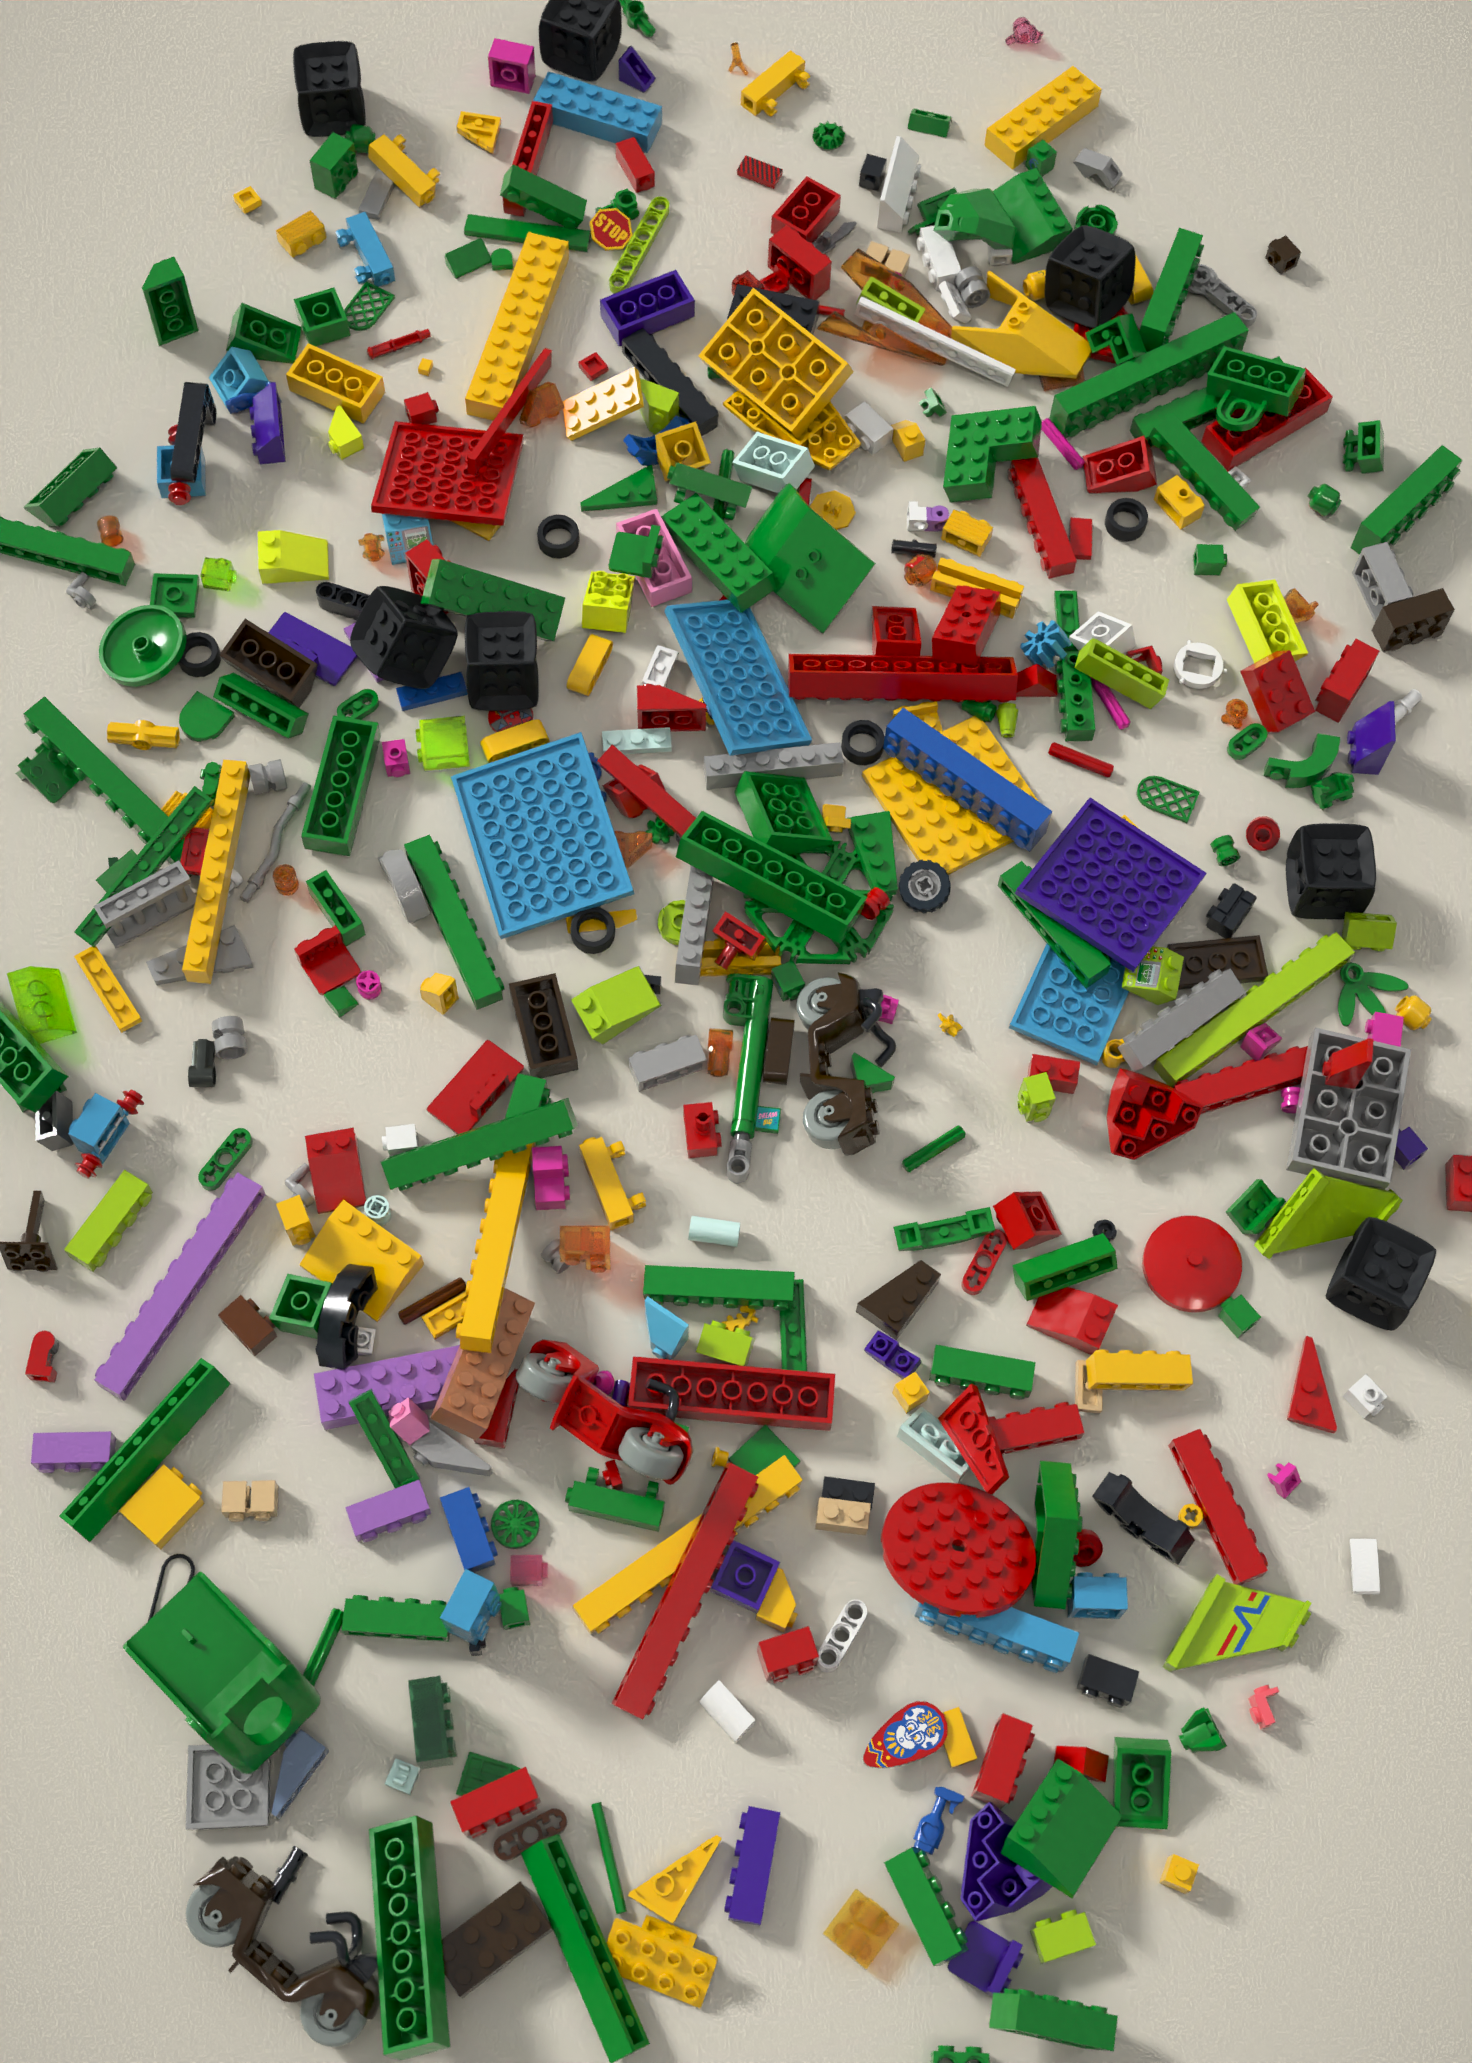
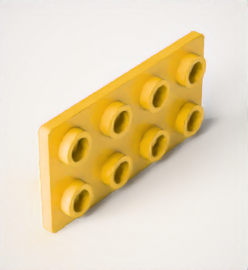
M646 1915L641 1927L615 1918L607 1945L621 1977L701 2008L718 1958L693 1948L697 1934Z

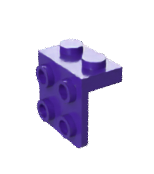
M971 1921L964 1931L968 1939V1943H966L968 1951L950 1960L947 1966L948 1971L993 1997V1993H1004V1989L1008 1988L1011 1983L1008 1975L1012 1967L1017 1969L1024 1954L1020 1952L1023 1945L1015 1940L1008 1941L976 1921Z

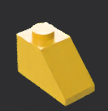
M904 420L890 425L893 428L892 441L903 462L923 456L925 438L917 423Z
M435 973L431 978H426L420 986L422 1000L442 1015L459 999L456 981L451 976Z
M778 1568L757 1613L756 1620L785 1633L787 1626L793 1627L798 1614L794 1612L796 1603L784 1571Z

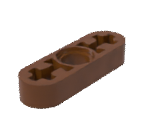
M550 1809L501 1835L494 1843L495 1855L502 1861H510L520 1856L521 1852L537 1842L561 1834L567 1826L565 1814L559 1809ZM551 1815H555L556 1818L561 1817L560 1827L558 1829H555L553 1826L545 1829L548 1835L543 1837L542 1829L537 1822L542 1820L544 1826L550 1822ZM528 1827H534L538 1831V1838L533 1843H528L523 1839V1832ZM518 1833L519 1841L524 1848L519 1850L517 1844L511 1847L510 1855H506L505 1852L499 1853V1849L502 1848L501 1842L506 1840L510 1844L516 1841L513 1835Z

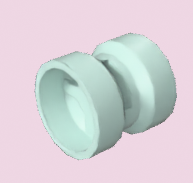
M379 1195L368 1198L364 1205L366 1216L380 1226L387 1224L391 1218V1210L387 1199Z

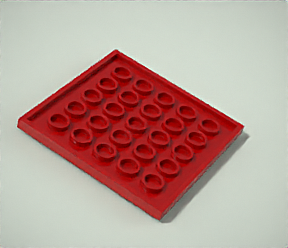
M395 421L372 500L371 512L504 526L524 442V435L505 432L474 476L468 473V456L486 430Z

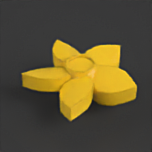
M941 1013L937 1015L942 1021L939 1027L942 1028L943 1032L947 1031L949 1035L955 1037L957 1032L963 1028L959 1023L954 1022L953 1014H950L947 1018Z

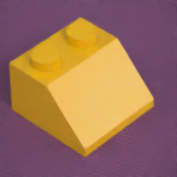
M696 421L655 435L658 463L665 482L670 480L667 478L670 466H675L676 462L699 470L705 469L711 463Z

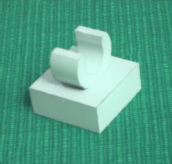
M395 1758L385 1785L410 1795L421 1769Z

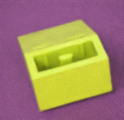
M591 571L582 605V628L626 633L635 576L624 573L611 574L605 571Z

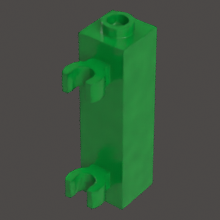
M677 462L675 466H670L667 478L670 479L669 484L678 487L673 502L679 504L683 502L686 490H690L727 502L724 518L733 520L737 506L746 508L753 487Z
M589 1467L586 1482L574 1480L573 1488L568 1487L565 1502L569 1503L568 1508L571 1512L659 1532L665 1509V1501L656 1500L659 1489L658 1482L649 1481L646 1496L643 1497L596 1486L599 1469Z

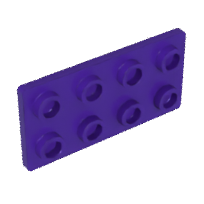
M283 612L268 632L317 663L316 677L333 686L337 685L357 658L351 646L287 612Z

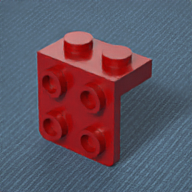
M336 925L332 928L323 929L314 938L304 940L294 948L298 962L320 995L340 987L361 973L359 966L344 945L341 933Z

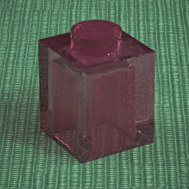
M511 1555V1586H543V1578H548V1562H543L542 1555Z

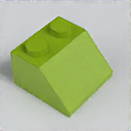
M640 378L644 407L639 410L648 430L657 434L675 416L679 417V392Z

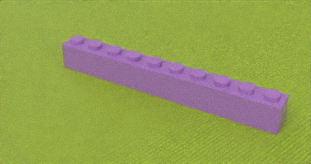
M238 1172L234 1178H230L224 1187L225 1191L220 1198H216L213 1201L210 1213L206 1219L202 1218L196 1227L197 1232L192 1239L189 1238L182 1247L183 1252L178 1259H174L171 1262L165 1278L159 1280L155 1285L154 1294L150 1300H146L140 1307L139 1316L135 1321L128 1324L124 1332L125 1336L121 1342H117L113 1346L107 1362L101 1364L97 1369L94 1381L99 1387L123 1401L126 1400L266 1195L261 1185Z

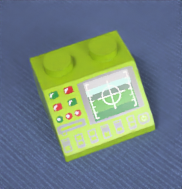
M1153 946L1134 972L1125 967L1122 988L1156 1005L1176 1000L1184 957L1168 948Z

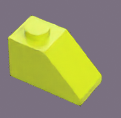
M340 405L337 406L328 431L330 439L328 446L333 454L337 453L340 459L343 460L364 449L360 432Z

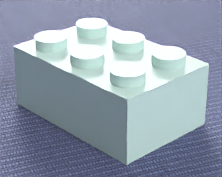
M756 432L732 462L740 481L779 493L789 483L797 489L815 467L807 447Z

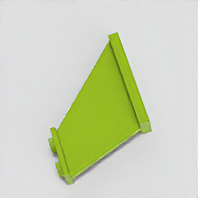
M1313 1167L1254 1246L1263 1256L1270 1259L1275 1253L1354 1236L1357 1228L1368 1217L1387 1221L1399 1209L1403 1199L1392 1189L1387 1191L1324 1176Z

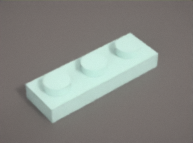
M670 727L602 731L603 754L611 745H614L623 754L672 752Z

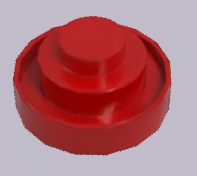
M1267 816L1253 819L1246 829L1248 844L1259 851L1272 849L1280 839L1278 823Z
M1082 1529L1081 1532H1077L1076 1539H1079L1078 1555L1073 1556V1561L1079 1567L1094 1564L1103 1552V1544L1099 1536L1092 1530Z

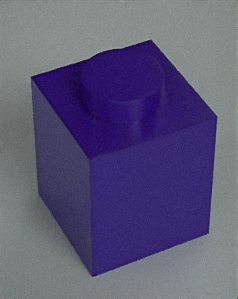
M1410 1126L1403 1131L1399 1128L1394 1159L1404 1170L1420 1159L1428 1149Z

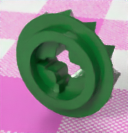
M827 120L825 124L819 123L818 127H814L812 137L817 146L831 150L843 144L845 132H843L842 126H837L836 122L829 124Z

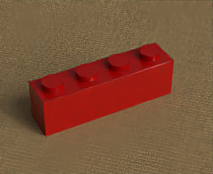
M1062 1402L1054 1405L1055 1408L1045 1410V1407H1037L1031 1409L1030 1413L1026 1414L1012 1412L1006 1414V1418L996 1419L994 1416L988 1417L1001 1454L1081 1439L1084 1435V1429L1077 1404L1069 1405V1402Z

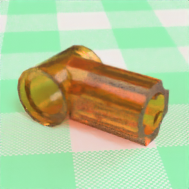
M709 1028L707 1074L714 1077L728 1075L733 1030Z

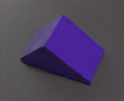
M629 46L618 60L619 81L641 92H646L656 77L634 48Z

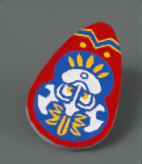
M916 1701L906 1705L896 1712L871 1738L863 1755V1763L872 1768H892L920 1760L935 1753L944 1744L947 1737L948 1724L944 1714L936 1706L928 1702Z

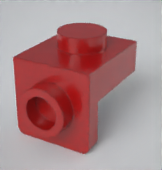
M777 263L772 274L757 281V288L785 293L789 290L791 275L787 269L783 268L780 263Z

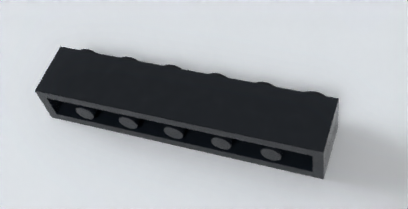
M641 328L622 339V353L645 380L679 392V417L688 419L690 423L696 421L701 437L718 427L719 414L717 409L706 401L704 394L693 386L691 379L688 376L685 377L676 362H672L666 350L659 347L652 334H648L644 328Z

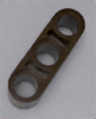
M771 1017L763 1076L764 1083L787 1085L795 1020Z

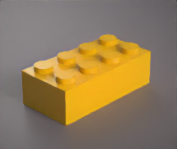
M309 343L286 373L289 391L334 411L340 405L349 418L363 424L385 394L383 376Z

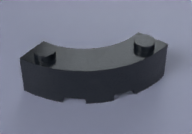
M348 1264L337 1274L325 1299L319 1321L315 1349L318 1355L319 1366L345 1370L358 1358L357 1337L359 1328L355 1325L359 1310L364 1311L370 1297L378 1290L374 1267Z
M1108 1472L1092 1495L1097 1504L1107 1515L1111 1516L1112 1514L1121 1522L1120 1527L1136 1539L1141 1536L1143 1541L1152 1546L1151 1550L1179 1565L1195 1541L1189 1531V1526L1180 1520L1175 1521L1150 1504L1132 1486L1133 1482L1128 1477L1122 1474L1117 1476Z

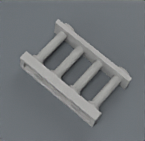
M177 861L94 906V909L106 929L111 927L107 935L117 949L194 907L196 896L189 886L192 883L190 877L180 861Z

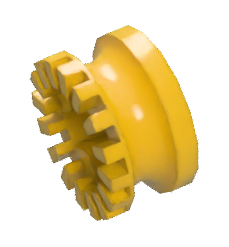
M1187 1504L1179 1511L1178 1520L1193 1529L1201 1523L1203 1512L1197 1505ZM1187 1510L1190 1513L1194 1512L1196 1514L1194 1518L1196 1522H1193L1191 1519L1188 1521L1185 1519Z

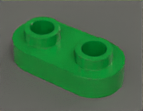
M371 689L359 691L338 706L337 716L359 720L365 718L379 706L377 693Z
M1253 723L1232 737L1227 746L1229 756L1236 760H1242L1261 747L1268 735L1266 728L1261 724Z

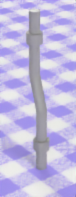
M303 782L295 796L292 795L287 802V808L273 828L269 853L257 872L252 873L248 879L249 884L240 896L242 901L248 902L255 890L259 889L263 884V878L278 857L282 831L295 811H299L303 805V799L311 788L308 783Z

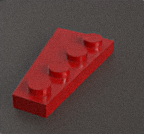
M970 1384L938 1417V1420L986 1493L993 1495L1010 1476L978 1387Z

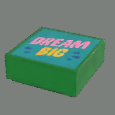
M758 1106L755 1131L778 1134L781 1108Z

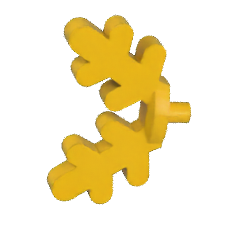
M741 1306L740 1312L748 1313L746 1318L741 1313H737V1319L734 1320L731 1315H728L727 1321L721 1323L727 1324L726 1329L733 1332L736 1327L745 1329L752 1321L758 1322L759 1318L755 1317L756 1310L750 1309L748 1306Z

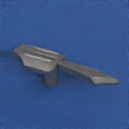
M856 222L843 223L832 236L830 232H824L812 244L822 254H826L835 248V242L851 232Z

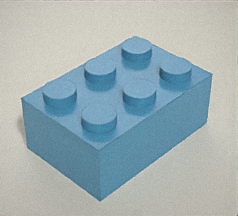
M467 1569L464 1570L440 1617L449 1633L475 1646L479 1640H484L489 1630L487 1623L491 1616L495 1617L502 1604L499 1601L500 1596L494 1582Z

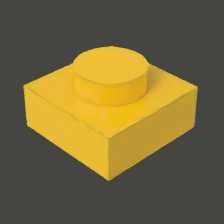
M251 186L233 195L235 203L244 214L262 206L261 198Z

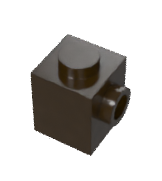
M1285 235L1280 239H1274L1268 245L1265 258L1281 275L1297 266L1301 251Z

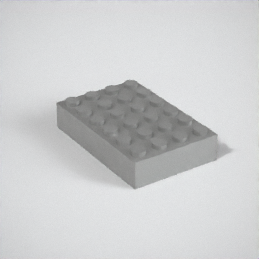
M1315 1028L1308 1041L1286 1170L1308 1175L1314 1167L1324 1176L1385 1190L1391 1181L1411 1049L1373 1041L1372 1063L1355 1089L1325 1085L1326 1076L1322 1075L1323 1064L1329 1060L1332 1053L1366 1039Z

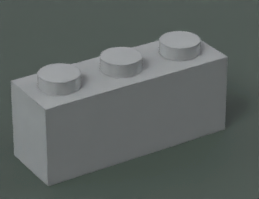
M689 1035L682 1036L676 1042L670 1044L662 1043L653 1050L647 1052L638 1051L632 1057H629V1068L639 1092L704 1070L707 1066V1059L697 1035L691 1037Z

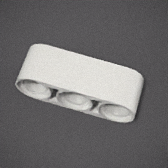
M851 1600L845 1605L820 1647L817 1667L822 1672L831 1673L836 1670L862 1627L867 1616V1607L862 1601ZM857 1608L861 1611L862 1617L854 1620L849 1617L848 1610ZM843 1630L848 1634L849 1639L845 1642H839L836 1640L834 1633ZM824 1653H831L835 1657L834 1664H824L821 1656Z

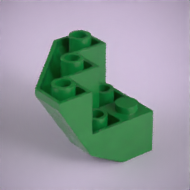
M981 188L950 194L938 210L933 231L947 241L983 240L993 249L998 250L1012 249L1017 228L990 188Z

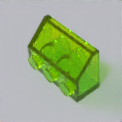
M29 966L7 973L19 1021L39 1044L77 1033L59 969Z

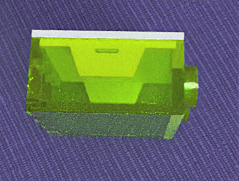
M465 715L419 720L420 729H415L417 743L421 742V749H417L418 762H423L425 772L470 768Z

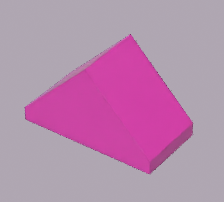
M1263 1023L1246 1034L1240 1048L1251 1058L1255 1059V1061H1259L1283 1038L1270 1026Z

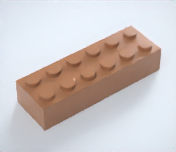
M505 1288L491 1353L460 1349L459 1345L430 1419L476 1441L487 1430L535 1302Z

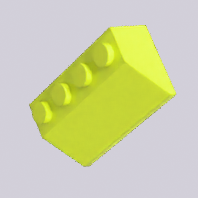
M1276 580L1236 585L1227 598V602L1254 663L1276 651L1290 650L1294 661L1305 657L1308 651Z

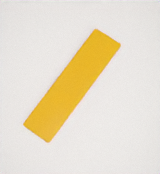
M636 909L608 912L613 917L615 928H620L637 920ZM574 916L566 917L567 932L571 934L570 928ZM590 919L580 925L579 933L605 930L607 928L602 921Z

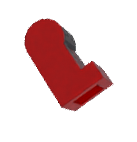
M40 1331L32 1340L25 1372L30 1380L56 1381L57 1372L52 1367L53 1356L59 1349V1343L51 1332Z

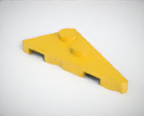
M715 1835L699 1847L684 1855L636 1889L630 1891L628 1897L673 1924L722 1838Z

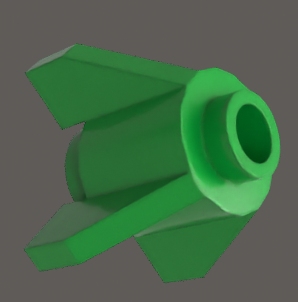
M1203 1707L1195 1711L1184 1727L1181 1728L1182 1734L1179 1735V1739L1185 1750L1191 1749L1195 1753L1197 1751H1219L1227 1747L1208 1708L1205 1709Z

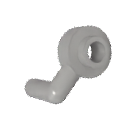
M81 572L67 587L66 592L74 597L73 600L79 607L91 608L96 599L89 591L81 587L89 578L84 572Z
M304 1163L285 1180V1185L294 1193L291 1198L300 1195L303 1205L308 1208L315 1200L301 1184L297 1183L310 1171V1167Z

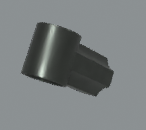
M198 1039L193 1042L192 1066H189L188 1069L189 1087H215L214 1041Z

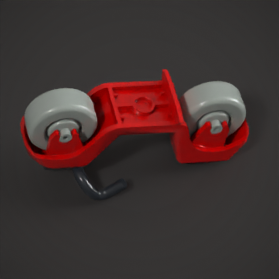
M545 1339L536 1342L529 1354L523 1357L516 1372V1380L531 1395L545 1402L559 1404L550 1425L552 1431L558 1426H562L598 1454L607 1458L624 1461L633 1470L646 1477L663 1480L669 1485L674 1484L681 1478L690 1463L693 1447L689 1434L674 1423L680 1401L679 1393L676 1389L650 1378L646 1382L647 1389L669 1397V1406L665 1416L656 1412L624 1407L593 1385L599 1371L597 1364L565 1342Z

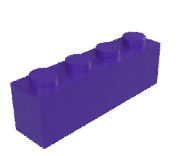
M748 1806L747 1813L742 1812L739 1829H744L743 1839H737L734 1856L739 1857L738 1867H732L729 1884L734 1885L733 1895H727L724 1912L729 1913L728 1920L756 1926L761 1925L780 1812Z

